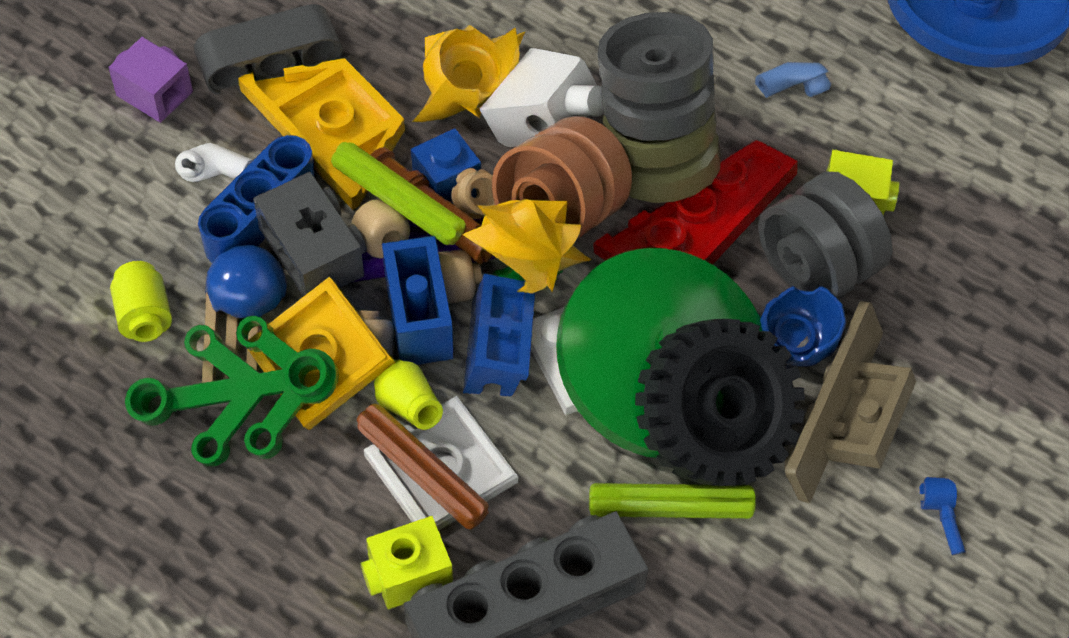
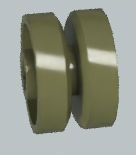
M715 110L706 124L692 133L670 140L644 141L623 135L610 126L605 115H603V126L617 137L628 156L632 171V185L629 196L634 199L660 203L675 202L688 198L709 186L720 171L721 152L719 136L716 133L717 119Z

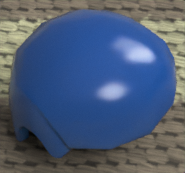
M254 245L235 246L215 258L207 271L205 294H208L212 308L216 312L223 311L236 318L260 317L275 309L282 298L286 296L287 279L282 265L266 249Z
M795 286L786 289L778 297L773 298L766 304L760 319L762 331H770L778 338L774 345L786 346L792 356L786 361V364L797 365L798 367L813 366L831 356L837 348L847 323L843 304L829 289L823 286L818 287L814 291H802ZM806 337H808V342L805 346L796 348Z

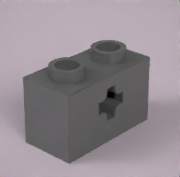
M311 172L253 198L260 231L303 297L328 277L333 279L339 288L364 277L362 254L367 252V248L360 231L354 224L348 226L340 217L341 208L333 191L329 187L322 189Z

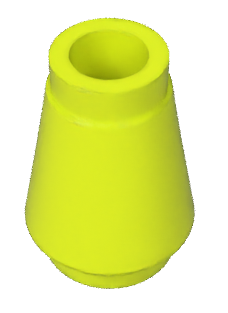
M394 360L395 364L388 367L381 375L374 379L377 402L385 409L415 425L418 429L427 430L434 427L442 418L443 407L435 396L421 368L413 362Z

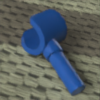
M926 477L924 483L919 487L920 494H925L924 501L920 500L921 509L939 510L940 522H942L951 554L965 553L966 551L955 519L954 509L957 500L955 483L947 478Z

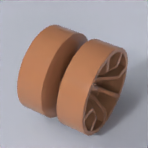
M579 116L567 117L509 150L500 158L493 172L492 194L495 205L522 199L567 201L565 223L581 225L578 236L580 238L593 227L617 212L625 204L631 190L632 171L625 149L609 129L589 118Z

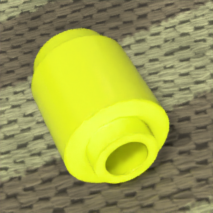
M132 261L121 265L115 271L114 279L110 285L118 330L128 339L140 342L155 340L163 332L167 331L172 323L163 277L155 270L152 264L145 261Z

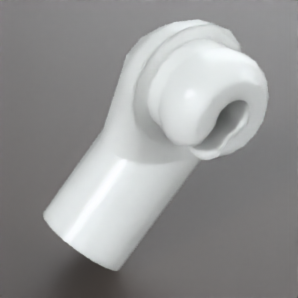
M207 143L181 152L176 158L175 168L183 179L190 182L202 181L220 174L235 179L253 160L217 144Z

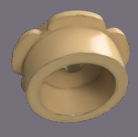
M468 168L463 170L457 176V185L453 187L451 192L453 204L473 219L482 218L484 213L477 205H495L492 194L493 175L484 169L476 171L474 168ZM474 188L477 190L476 198H473L471 195V191Z

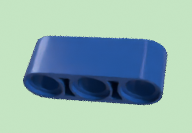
M286 135L271 142L203 210L199 216L198 227L204 252L211 263H213L218 255L235 246L254 245L258 247L265 239L258 226L254 197L308 172H311L316 180L312 149L305 139Z

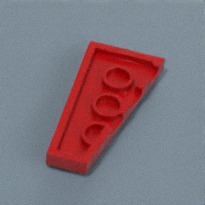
M755 140L721 161L719 173L713 182L702 191L688 198L667 202L650 214L646 210L642 211L628 220V228L614 237L607 233L593 242L594 253L606 261L613 256L636 249L666 248L694 255L713 265L797 175L798 161Z

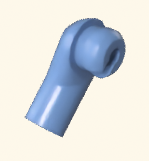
M787 62L755 77V84L766 98L800 83L804 84L805 93L810 97L823 93L831 87V82L826 76L828 70L820 63Z

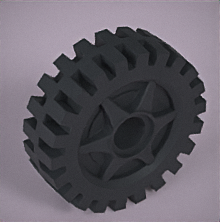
M739 319L704 320L676 329L677 333L666 335L658 342L662 347L661 349L650 352L645 361L651 367L650 369L641 370L638 378V383L644 384L645 389L644 392L636 393L635 405L644 406V415L637 416L639 429H647L650 435L643 440L649 450L659 452L655 459L663 467L673 468V474L680 478L691 480V482L712 486H736L755 482L756 477H766L775 470L772 464L783 463L790 453L784 446L796 444L800 433L793 430L792 425L803 423L805 413L803 410L795 409V401L805 400L804 388L793 386L792 381L800 378L801 375L797 365L786 364V361L792 356L786 346L774 345L778 338L770 331H759V325L752 322H740ZM719 391L722 392L725 399L724 410L721 414L716 406V397Z

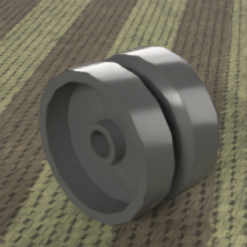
M649 12L625 18L607 30L599 40L598 65L599 75L602 79L603 113L610 126L625 136L644 141L670 140L685 136L706 124L715 110L713 38L707 28L689 16L671 12Z
M822 172L797 189L795 195H787L760 215L758 231L764 253L771 267L791 287L795 286L802 291H814L818 287L823 286L829 289L839 300L852 291L856 283L864 282L889 265L893 253L892 240L883 214L867 192L854 180L839 172Z

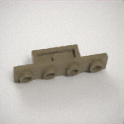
M860 301L853 318L847 321L834 360L830 361L825 368L823 385L815 403L810 404L807 408L804 428L795 447L788 451L790 454L785 459V475L800 501L811 502L829 460L881 469L916 384L912 368L871 363L883 336L882 328L871 302Z

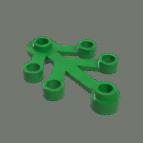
M248 316L237 327L236 335L238 341L250 351H262L282 368V370L259 373L224 346L221 336L216 331L206 325H197L192 327L185 336L184 345L187 352L201 361H209L227 375L229 379L169 388L156 379L143 378L133 383L128 389L125 397V406L131 417L146 425L154 426L165 422L174 411L229 402L211 427L195 437L191 446L192 455L196 461L204 463L206 466H217L228 459L230 454L228 442L264 396L282 394L263 422L250 426L244 437L245 446L250 453L262 459H269L277 455L281 450L283 444L281 433L304 404L321 403L334 392L339 377L338 368L334 360L328 354L318 349H306L297 353L274 335L272 326L259 316ZM256 326H262L263 332L261 337L255 342H249L248 335L251 329ZM204 335H209V346L203 351H197L198 340ZM318 369L320 372L318 382L313 386L307 387L305 385L307 373ZM156 396H161L159 408L154 413H149L148 405L150 401ZM263 432H270L271 441L269 445L259 450L256 446L258 436ZM216 440L218 444L216 453L210 458H204L203 449L205 445L210 441Z

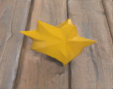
M469 25L463 30L454 29L425 37L424 81L429 87L431 95L421 112L412 122L442 120L465 109L480 119V108L519 63V46L525 32L517 34L515 27L505 35L491 39Z
M522 199L491 206L477 205L485 214L481 227L462 234L508 265L525 279V285L517 292L533 294L544 289L546 286L553 292L558 271L591 260L573 246L580 234L581 225L565 223L567 201Z

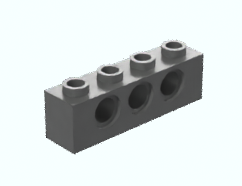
M617 511L601 518L597 515H591L572 525L569 532L550 540L544 537L534 539L523 545L516 555L497 563L494 560L481 562L470 568L463 578L444 586L440 583H435L423 587L412 596L410 601L404 603L405 622L412 638H539L645 590L648 567ZM578 563L587 567L590 572L583 576H572L562 568L568 564ZM518 586H528L536 590L538 594L531 599L521 600L512 596L510 591ZM466 609H476L485 615L481 621L472 624L464 623L456 616Z

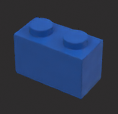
M435 236L382 243L385 282L395 329L394 334L399 360L413 362L417 365L452 360L453 327Z

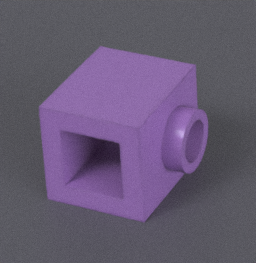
M141 37L128 50L121 52L108 67L116 96L160 123L193 92L187 63L180 60L171 49L165 46L158 47L144 37Z

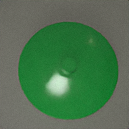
M644 248L627 251L613 256L595 267L581 281L564 307L559 321L556 340L560 376L570 400L582 417L598 433L623 449L635 454L656 458L659 452L649 450L643 440L650 435L647 429H639L637 416L644 415V406L635 405L636 393L644 392L645 389L644 384L638 383V378L641 370L650 369L651 367L645 361L650 352L662 348L658 342L666 335L677 333L676 329L688 324L713 319H739L740 322H752L759 325V331H762L761 318L748 296L738 284L709 262L685 252L666 248ZM721 391L718 392L716 397V406L720 414L725 406V399Z

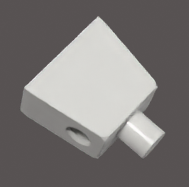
M530 48L483 104L480 111L497 141L508 147H516L561 119L574 116L585 118L587 116H601L603 114L602 87L597 86L585 61L580 57Z

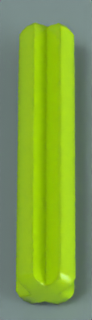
M342 142L337 147L336 152L331 158V163L336 169L431 236H435L444 245H454L460 239L466 228L463 219L354 143Z
M594 483L589 489L590 514L599 517L617 511L619 517L751 518L756 507L754 488L750 485Z

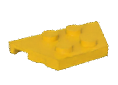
M345 58L321 62L311 67L300 65L283 68L284 76L258 81L254 80L253 73L239 77L240 91L282 136L293 135L305 139L312 149L315 171L352 210L357 208L368 190L332 165L331 158L342 142L354 143L368 154H372L381 147H386L393 151L405 131L404 118Z

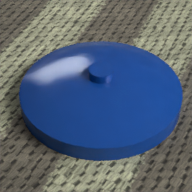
M887 0L897 22L915 41L944 58L966 65L995 68L1028 63L1053 50L1069 31V0Z

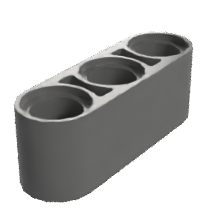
M316 4L305 5L215 29L203 34L194 44V53L209 91L216 95L221 94L220 90L236 85L239 86L238 78L245 74L253 73L255 81L264 80L269 76L283 73V68L300 65L311 67L314 66L313 64L326 60H337L343 52V47L327 10L323 6Z

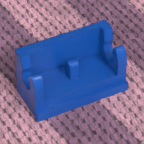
M483 274L472 301L463 393L480 394L484 390V385L493 383L501 385L500 396H512L520 380H527L529 376L535 293L517 292L525 285V281Z

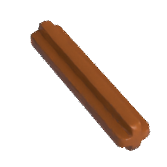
M373 403L360 413L357 418L358 430L462 526L472 530L487 517L489 513L488 502L381 405Z

